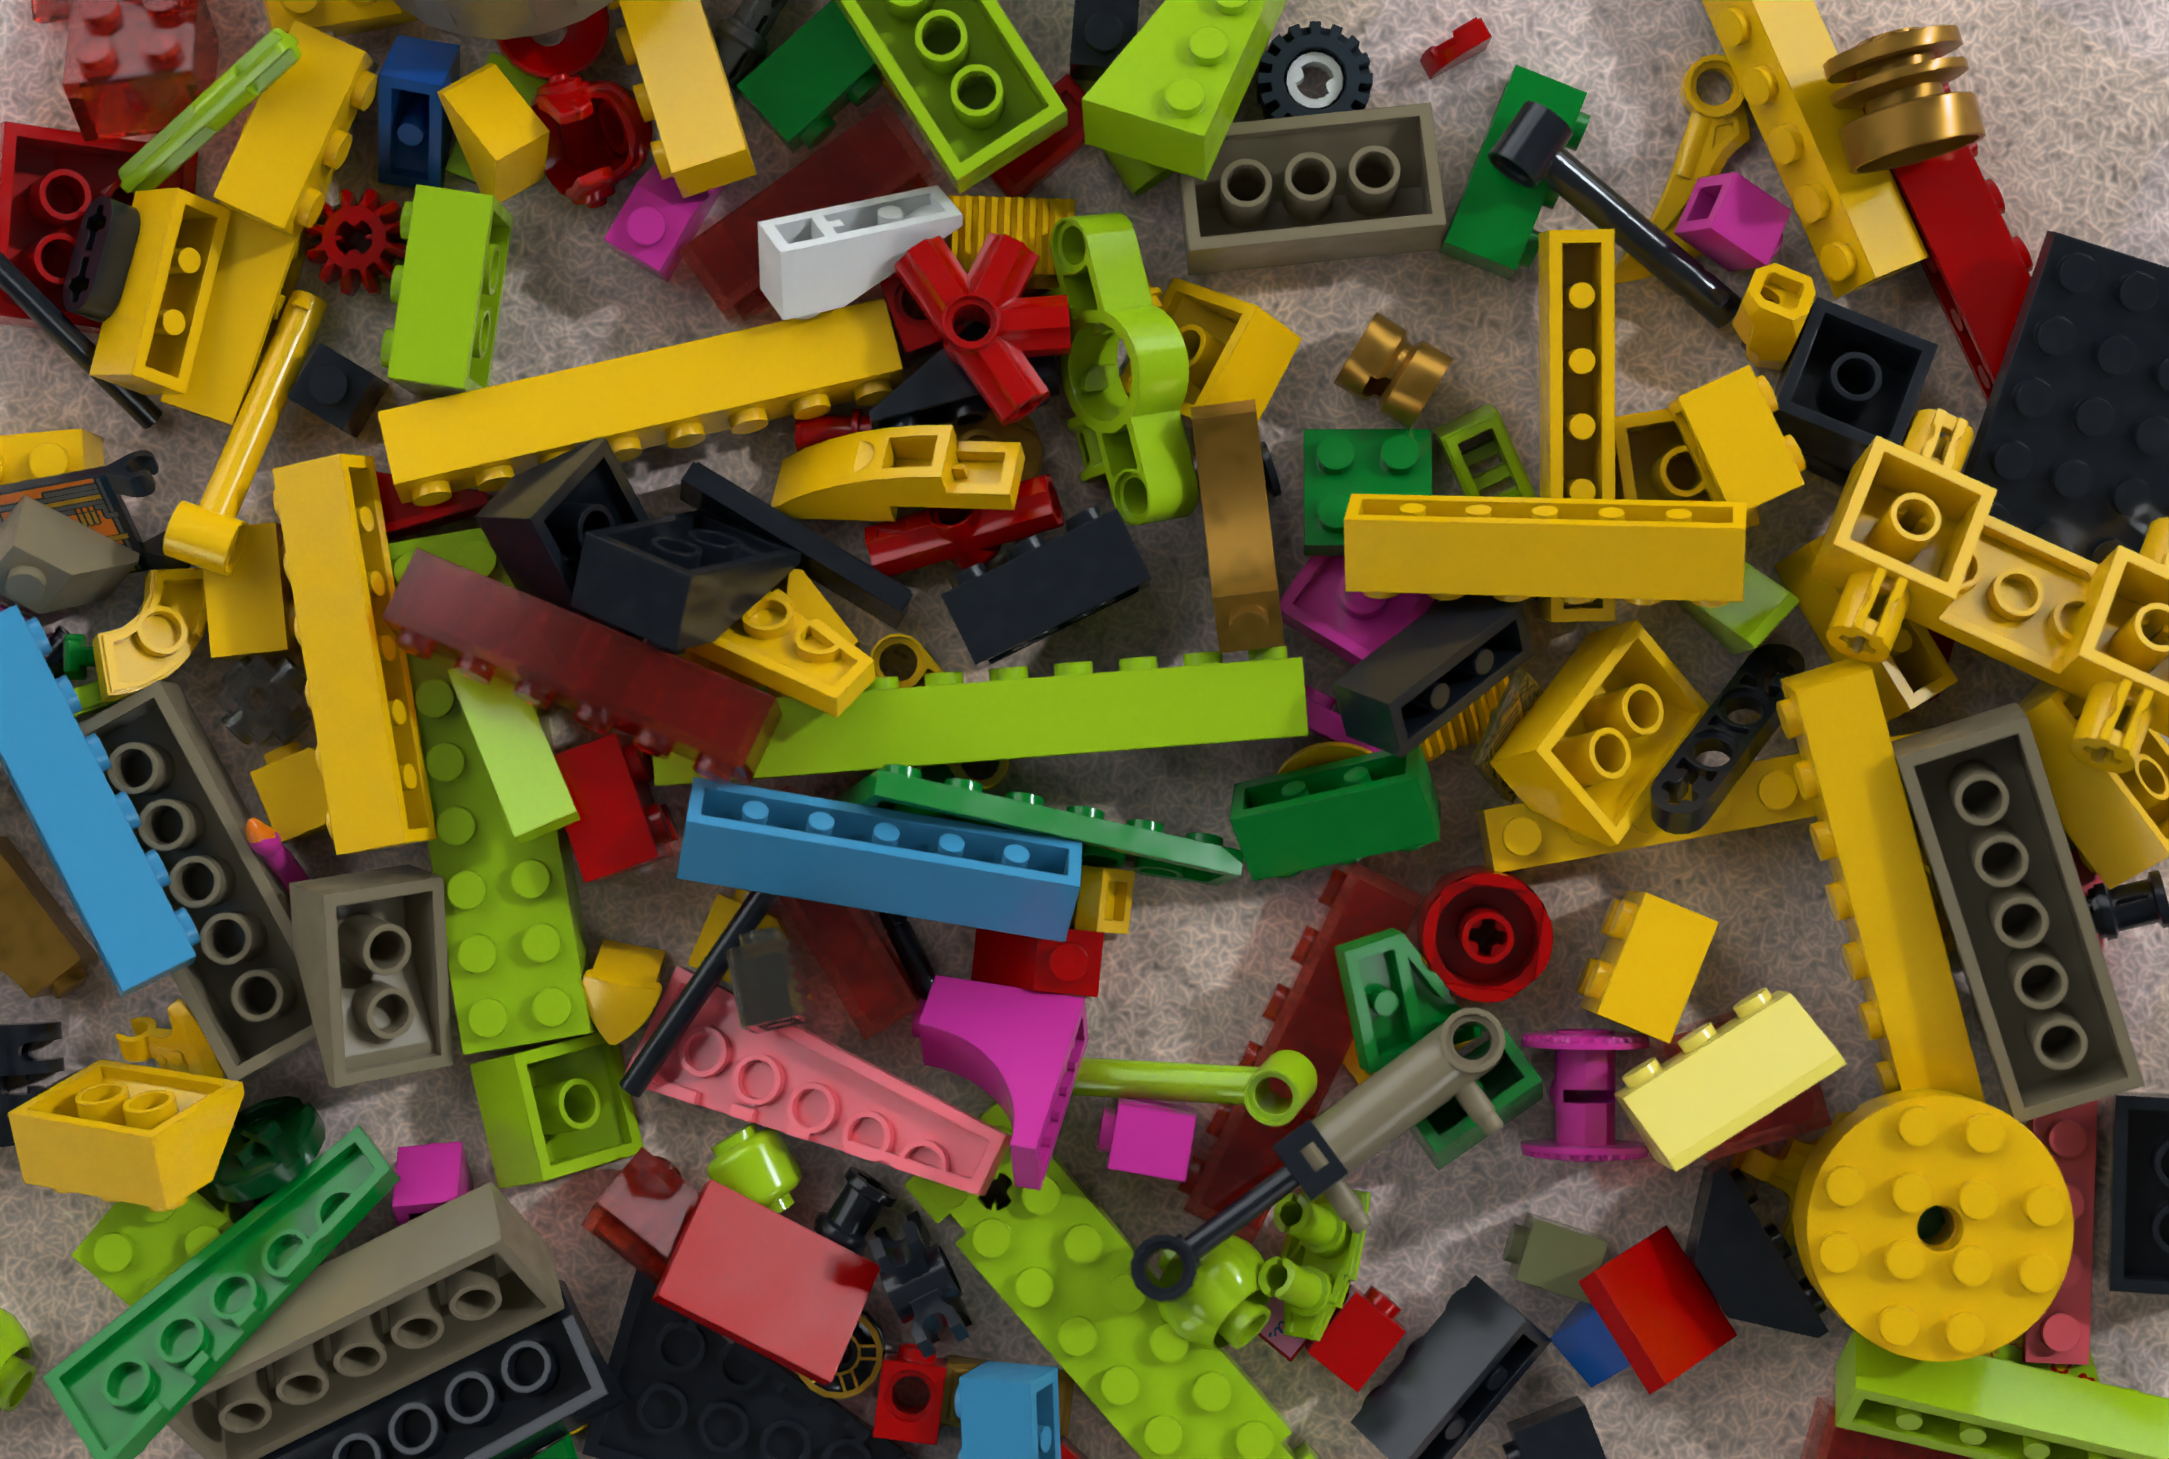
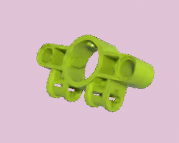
M1120 212L1061 218L1055 224L1050 240L1051 254L1059 286L1037 297L1067 295L1071 354L1054 355L1055 361L1061 360V377L1064 391L1071 408L1077 415L1067 420L1066 424L1068 431L1075 432L1084 466V470L1079 473L1081 483H1093L1107 479L1114 507L1118 509L1123 521L1130 526L1187 517L1193 513L1197 506L1199 490L1179 410L1186 397L1189 383V361L1183 337L1172 318L1161 308L1153 305L1136 233L1132 222L1126 215ZM1120 339L1123 341L1130 358L1132 373L1130 397L1126 395L1119 377L1117 354Z

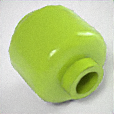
M751 1123L711 1147L715 1157L711 1159L707 1166L709 1179L778 1214L795 1203L789 1192L798 1186L803 1173L778 1130L769 1127L760 1130L756 1123Z

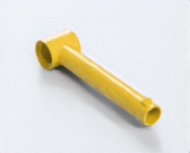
M303 290L292 291L276 327L275 335L271 338L199 505L183 500L177 505L169 520L163 541L164 555L224 576H229L236 568L248 534L247 522L236 517L286 405L287 396L293 388L306 359L308 348L313 343L328 308L327 303L318 296Z

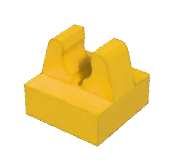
M1082 865L1077 907L1074 908L1070 924L1074 925L1075 929L1129 934L1135 872Z

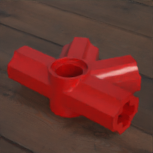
M989 232L968 274L940 235L932 239H924L907 250L905 255L894 264V272L943 340V347L947 356L955 364L962 367L1001 425L1004 427L1013 422L1017 423L1034 412L1050 395L1048 388L1026 357L1071 354L1067 295L1021 298L1039 263V255L1031 251L1025 243L1006 234L999 235ZM965 321H978L988 328V333L980 340L966 341L958 337L954 330L960 323Z

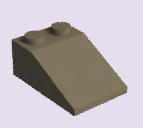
M407 864L289 883L293 948L329 1086L340 1088L453 1066L443 876Z

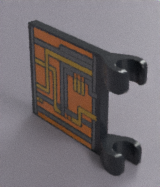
M147 450L132 452L107 466L0 485V525L22 497L27 495L140 553L138 563L128 574L147 570L190 568L191 565L164 555L163 541L166 531L143 543L121 496L139 498L151 495L155 491L156 482L152 475L158 473L159 465L154 455Z

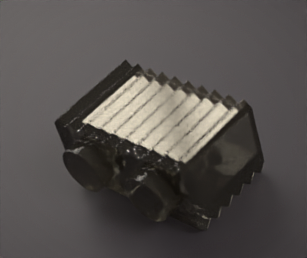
M778 927L755 930L739 935L741 946L727 949L726 955L741 1028L759 1034L813 1022L817 1014L810 1010L815 1001L807 997L812 989L805 985L810 976L802 972L807 963L800 959L804 950L786 939L784 932L779 933Z

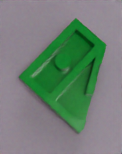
M1392 927L1334 946L1359 1066L1370 1074L1377 1072L1444 1023L1453 1013L1461 1010L1460 1006L1449 994V988L1444 985L1445 983L1435 972L1424 964L1421 960V954L1404 933ZM1465 1026L1459 1029L1453 1036V1046L1481 1037V1029L1475 1026Z

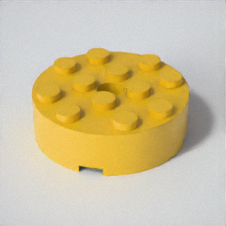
M1938 1089L1901 1090L1881 1095L1857 1106L1858 1109L1842 1119L1829 1133L1826 1131L1817 1142L1803 1167L1796 1188L1793 1206L1794 1238L1799 1259L1811 1285L1814 1286L1826 1305L1861 1336L1881 1348L1908 1358L1939 1362L1965 1360L1995 1351L2012 1342L2026 1332L2048 1309L2063 1283L2071 1259L2074 1238L2072 1205L2063 1175L2054 1158L2044 1144L2018 1120L1993 1106L1955 1092ZM1936 1205L1939 1206L1943 1218H1945V1224H1942L1941 1229L1934 1236L1920 1239L1917 1233V1223L1920 1216L1928 1208Z

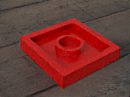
M1667 1225L1577 1281L1649 1395L1669 1384L1737 1336Z

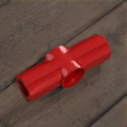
M1050 474L1020 482L1014 510L927 507V510L896 518L895 522L886 521L866 527L865 544L870 555L872 567L888 577L949 559L958 568L967 569L981 562L987 564L997 555L1001 544L1064 526L1063 508L1055 483Z

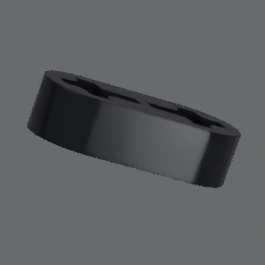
M105 195L97 197L90 203L80 224L63 286L62 300L67 311L96 322H102L107 320L117 308L139 234L140 214L135 207Z

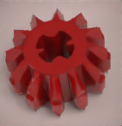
M367 188L362 194L359 203L349 189H341L339 191L341 208L336 211L330 204L324 202L321 214L327 218L325 225L315 223L311 228L306 227V234L322 241L310 247L306 251V257L312 263H324L318 278L327 285L333 284L340 279L341 292L346 296H355L362 282L370 295H380L382 285L379 276L384 274L391 280L395 268L392 264L395 259L405 261L407 246L398 244V242L404 240L400 237V221L396 222L400 217L402 207L394 200L385 202L380 206V194L375 189ZM357 231L365 235V238L372 243L368 251L363 254L356 250L355 246L349 242L352 234Z

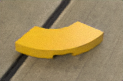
M202 568L151 570L145 576L144 601L136 617L122 628L99 633L92 640L102 702L125 699L158 680H166L189 658L208 627Z

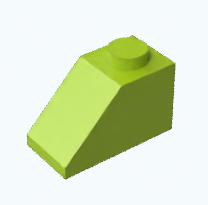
M1745 562L1743 602H1729L1724 606L1713 608L1697 606L1687 600H1680L1678 604L1732 655L1756 649L1800 600L1789 590Z

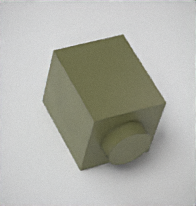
M1527 1212L1523 1226L1514 1223L1511 1227L1504 1248L1503 1260L1511 1262L1508 1273L1516 1281L1590 1304V1300L1577 1281L1602 1266L1609 1242L1601 1235Z

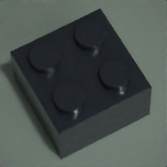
M1817 297L1809 310L1774 390L1778 402V411L1773 412V416L1782 435L1790 434L1797 442L1802 453L1849 472L1876 435L1901 445L1938 344Z

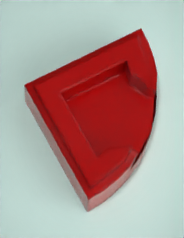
M1475 17L1452 31L1453 38L1436 47L1431 46L1423 53L1420 63L1430 80L1486 50L1492 36L1482 18L1477 19Z

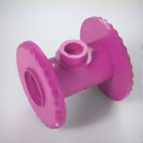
M1557 1029L1556 1031H1535L1522 1034L1521 1046L1555 1049V1078L1551 1083L1549 1092L1551 1103L1555 1108V1138L1521 1141L1523 1155L1570 1162L1624 1161L1641 1159L1648 1156L1649 1150L1644 1142L1615 1139L1614 1096L1616 1050L1650 1048L1648 1035L1608 1029Z

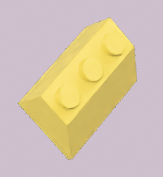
M1767 987L1753 992L1733 1006L1737 1014L1735 1018L1717 1029L1714 1028L1711 1022L1694 1029L1677 1042L1682 1050L1681 1052L1662 1064H1659L1656 1057L1650 1058L1628 1071L1622 1077L1627 1086L1614 1093V1096L1655 1161L1675 1172L1679 1171L1847 1064L1840 1052L1790 992L1777 990L1770 994Z

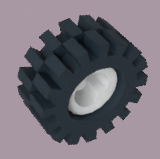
M1310 21L1309 27L1300 28V25L1296 24L1289 27L1287 34L1281 37L1278 34L1271 41L1268 51H1265L1256 80L1258 104L1262 105V115L1264 118L1274 119L1365 109L1373 85V73L1369 72L1370 59L1367 52L1362 54L1358 48L1360 42L1353 35L1349 39L1342 35L1343 28L1332 24L1331 29L1322 28L1321 21ZM1305 68H1321L1322 71L1328 73L1331 79L1328 80L1324 87L1326 96L1319 99H1311L1302 95L1298 90V86L1304 79L1303 71Z

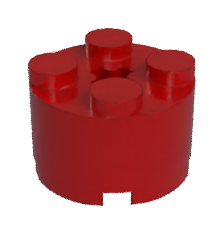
M1471 865L1441 876L1430 889L1419 910L1417 938L1427 964L1445 983V986L1462 998L1490 1003L1504 1001L1517 995L1518 992L1526 988L1541 975L1551 956L1553 928L1542 901L1521 878L1509 871H1494L1488 865ZM1483 919H1489L1494 928L1499 931L1498 937H1487L1485 947H1478V943L1469 932L1471 928H1479Z

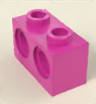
M1117 1098L1115 1109L1103 1107L1097 1139V1150L1108 1152V1169L1185 1182L1197 1118L1194 1108L1154 1100Z

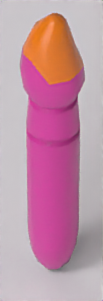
M255 817L248 819L245 832L250 847L258 855L263 856L268 867L289 895V883L311 880L290 851L281 843V837L276 830Z

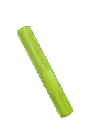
M281 28L269 31L120 167L118 175L122 181L120 184L121 188L127 194L132 192L135 195V191L154 190L159 187L299 61L302 53L297 46L299 43L297 38L292 33L287 34Z

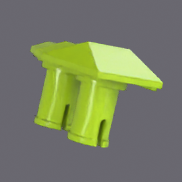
M1301 1189L1298 1197L1294 1193H1289L1277 1202L1274 1208L1273 1220L1275 1226L1286 1234L1281 1256H1274L1262 1265L1258 1274V1283L1265 1295L1273 1296L1284 1302V1335L1320 1341L1335 1309L1342 1308L1350 1281L1356 1282L1366 1229L1359 1234L1354 1233L1347 1222L1340 1219L1324 1196H1321L1312 1203ZM1352 1189L1363 1204V1210L1368 1215L1371 1193Z

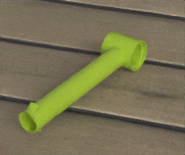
M1281 1050L1273 1053L1260 1067L1083 1057L1071 1095L1245 1105L1249 1114L1258 1122L1268 1126H1281L1290 1122L1313 1096L1317 1088L1318 1078L1311 1061L1303 1054L1293 1050ZM1269 1077L1283 1080L1290 1087L1292 1098H1284L1275 1093L1270 1085Z

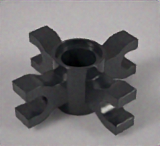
M916 1210L906 1215L908 1222L901 1225L905 1234L904 1239L893 1241L884 1226L874 1231L876 1238L868 1241L873 1257L881 1269L879 1275L895 1312L903 1324L913 1320L911 1333L918 1349L924 1358L936 1354L933 1344L940 1341L937 1333L938 1329L949 1327L956 1340L960 1342L970 1337L966 1327L972 1325V1321L964 1302L960 1298L963 1296V1293L948 1258L939 1243L929 1247V1231Z

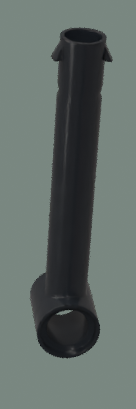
M1526 101L1488 153V159L1491 164L1505 177L1525 188L1534 189L1542 180L1597 228L1615 229V243L1674 293L1681 296L1700 315L1718 329L1728 324L1735 317L1742 298L1715 275L1705 270L1702 264L1568 152L1564 147L1572 137L1573 132L1560 116L1539 103Z

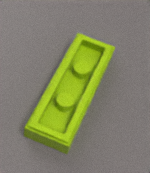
M504 646L448 669L447 672L518 845L581 820L509 646Z

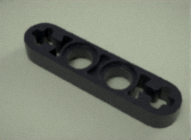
M1767 644L1757 648L1749 655L1655 778L1651 786V818L1656 826L1665 832L1673 834H1689L1699 830L1708 822L1781 724L1776 703L1777 701L1784 700L1785 696L1780 679L1805 672L1804 658L1799 651L1783 644ZM1765 677L1773 678L1768 684V693L1764 691ZM1738 709H1749L1760 714L1762 718L1755 723L1742 725L1731 721L1727 716ZM1706 751H1718L1727 755L1730 760L1724 765L1709 767L1697 762L1695 758ZM1688 782L1692 784V801L1683 799L1688 792Z

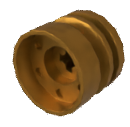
M1937 25L1924 28L1907 27L1868 38L1858 43L1854 48L1828 59L1823 64L1826 80L1829 83L1854 82L1837 90L1831 96L1833 106L1837 109L1865 108L1866 115L1850 122L1839 131L1850 173H1873L1918 163L1962 149L1980 141L1986 136L1976 94L1965 91L1944 93L1942 87L1969 70L1968 61L1964 57L1940 58L1957 50L1963 44L1959 27L1956 25Z

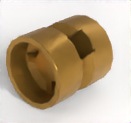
M1376 312L1335 379L1334 384L1362 401L1372 397L1379 399L1380 412L1410 430L1453 358L1424 340L1414 345L1407 342L1406 329Z

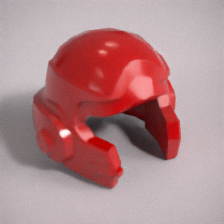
M566 71L551 74L548 76L547 83L536 88L535 99L529 105L550 131L545 174L559 194L570 199L573 204L587 205L589 209L602 207L607 204V198L616 193L615 186L619 181L630 176L645 163L646 156L651 148L650 142H653L651 121L644 122L634 92L620 86L617 82L611 80H582L578 75L569 76Z

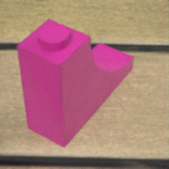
M935 975L927 1000H918L912 1020V1034L921 1040L924 1065L958 1074L975 1083L994 1098L1009 1118L1013 1127L1010 1151L1015 1186L1041 1190L1089 1040L1085 998Z

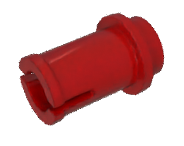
M854 409L853 415H823L809 420L796 419V450L799 452L803 448L828 439L872 430L869 415H864L862 409Z

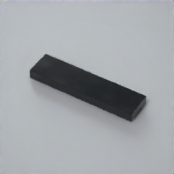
M693 462L681 479L680 500L697 510L705 511L802 553L801 562L795 569L803 570L809 578L897 630L908 612L913 596L912 590L699 462Z

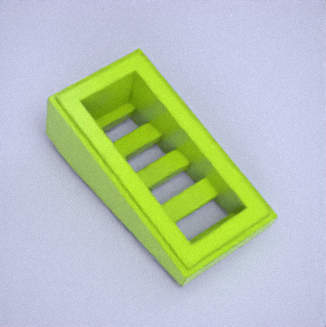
M1491 404L1483 405L1433 430L1463 496H1480L1479 491L1511 477L1514 486L1492 497L1537 498L1499 411ZM1488 430L1491 436L1490 439L1461 453L1457 444ZM1497 453L1500 454L1503 462L1473 477L1471 476L1468 467Z

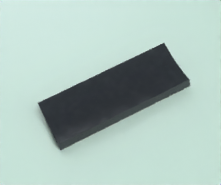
M559 1280L565 1309L258 1459H523L626 1403L628 1399L593 1340L566 1282Z

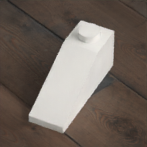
M938 185L760 221L758 222L760 290L782 320L792 318L810 319L817 316L820 312L843 308L893 274L894 264L905 255L907 250L924 239H932L939 235L944 239L963 226V214Z

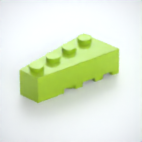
M1165 0L1082 98L1085 144L1206 181L1287 0Z

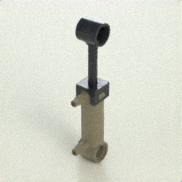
M1477 1007L1463 1008L1453 1013L1444 1023L1311 1121L1310 1119L1273 1145V1151L1284 1165L1185 1238L1179 1233L1175 1237L1171 1235H1155L1144 1240L1135 1250L1131 1260V1276L1136 1287L1146 1297L1160 1302H1175L1186 1296L1194 1287L1198 1276V1269L1203 1266L1200 1261L1201 1258L1299 1186L1312 1203L1321 1196H1324L1340 1219L1347 1222L1354 1233L1359 1234L1371 1225V1219L1363 1210L1361 1201L1344 1180L1355 1169L1453 1097L1457 1099L1472 1121L1479 1124L1486 1135L1491 1136L1503 1127V1121L1495 1112V1106L1476 1082L1480 1077L1491 1072L1501 1059L1505 1048V1032L1500 1021L1489 1011ZM1465 1026H1475L1482 1029L1490 1040L1489 1052L1478 1060L1462 1058L1453 1046L1454 1034ZM1161 1250L1176 1252L1183 1262L1181 1279L1175 1285L1168 1288L1155 1286L1147 1275L1149 1259Z

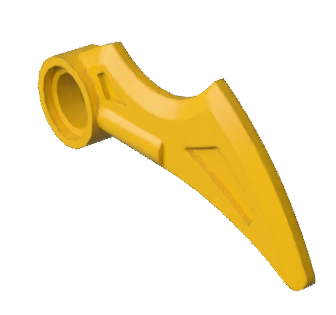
M1720 54L1701 57L1687 69L1681 79L1679 93L1682 104L1691 115L1665 189L1649 219L1693 258H1697L1703 253L1677 237L1674 232L1698 178L1719 175L1732 154L1750 140L1749 123L1744 102L1745 97L1727 56ZM1717 71L1727 78L1731 89L1730 96L1725 103L1716 106L1708 105L1700 99L1697 94L1696 83L1703 72ZM1627 252L1615 265V284L1654 276Z

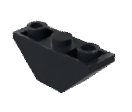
M1716 1161L1703 1168L1685 1254L1724 1315L1728 1318L1814 1338H1820L1828 1333L1829 1330L1819 1314L1827 1310L1823 1299L1806 1276L1797 1281L1784 1260L1792 1256L1793 1253L1782 1234L1772 1222L1764 1227L1750 1207V1205L1758 1201V1197L1743 1173L1738 1168L1728 1172L1725 1166Z

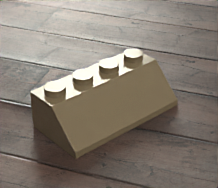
M1431 102L1232 123L1206 181L1178 173L1188 276L1441 250L1447 223Z

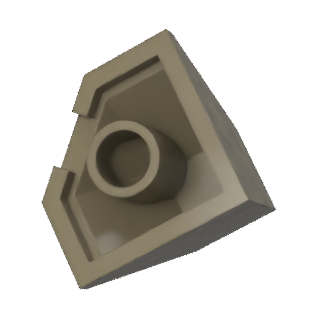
M24 495L0 525V602L10 607L17 604L21 611L42 614L104 601L138 563L140 553Z

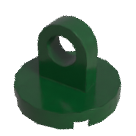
M292 1096L266 1099L237 1113L233 1124L234 1128L230 1132L213 1181L206 1185L219 1200L235 1203L253 1200L256 1206H258L276 1190L300 1175L317 1157L326 1138L323 1120L309 1102L303 1105L300 1098Z

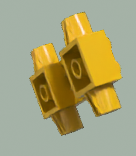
M1941 408L1937 410L1924 409L1913 414L1901 446L1876 435L1851 468L1809 575L1843 589L1827 630L1826 638L1829 644L1844 655L1859 661L1882 662L1889 658L1903 619H1909L2085 699L2086 702L2069 746L2071 753L2079 761L2101 771L2124 773L2132 770L2136 764L2148 728L2169 737V517L2158 518L2150 523L2140 553L2118 545L2100 564H2096L1988 515L1997 489L1960 473L1974 438L1973 430L1968 425L1967 420L1948 414L1947 411ZM1940 432L1947 434L1943 438L1939 437Z

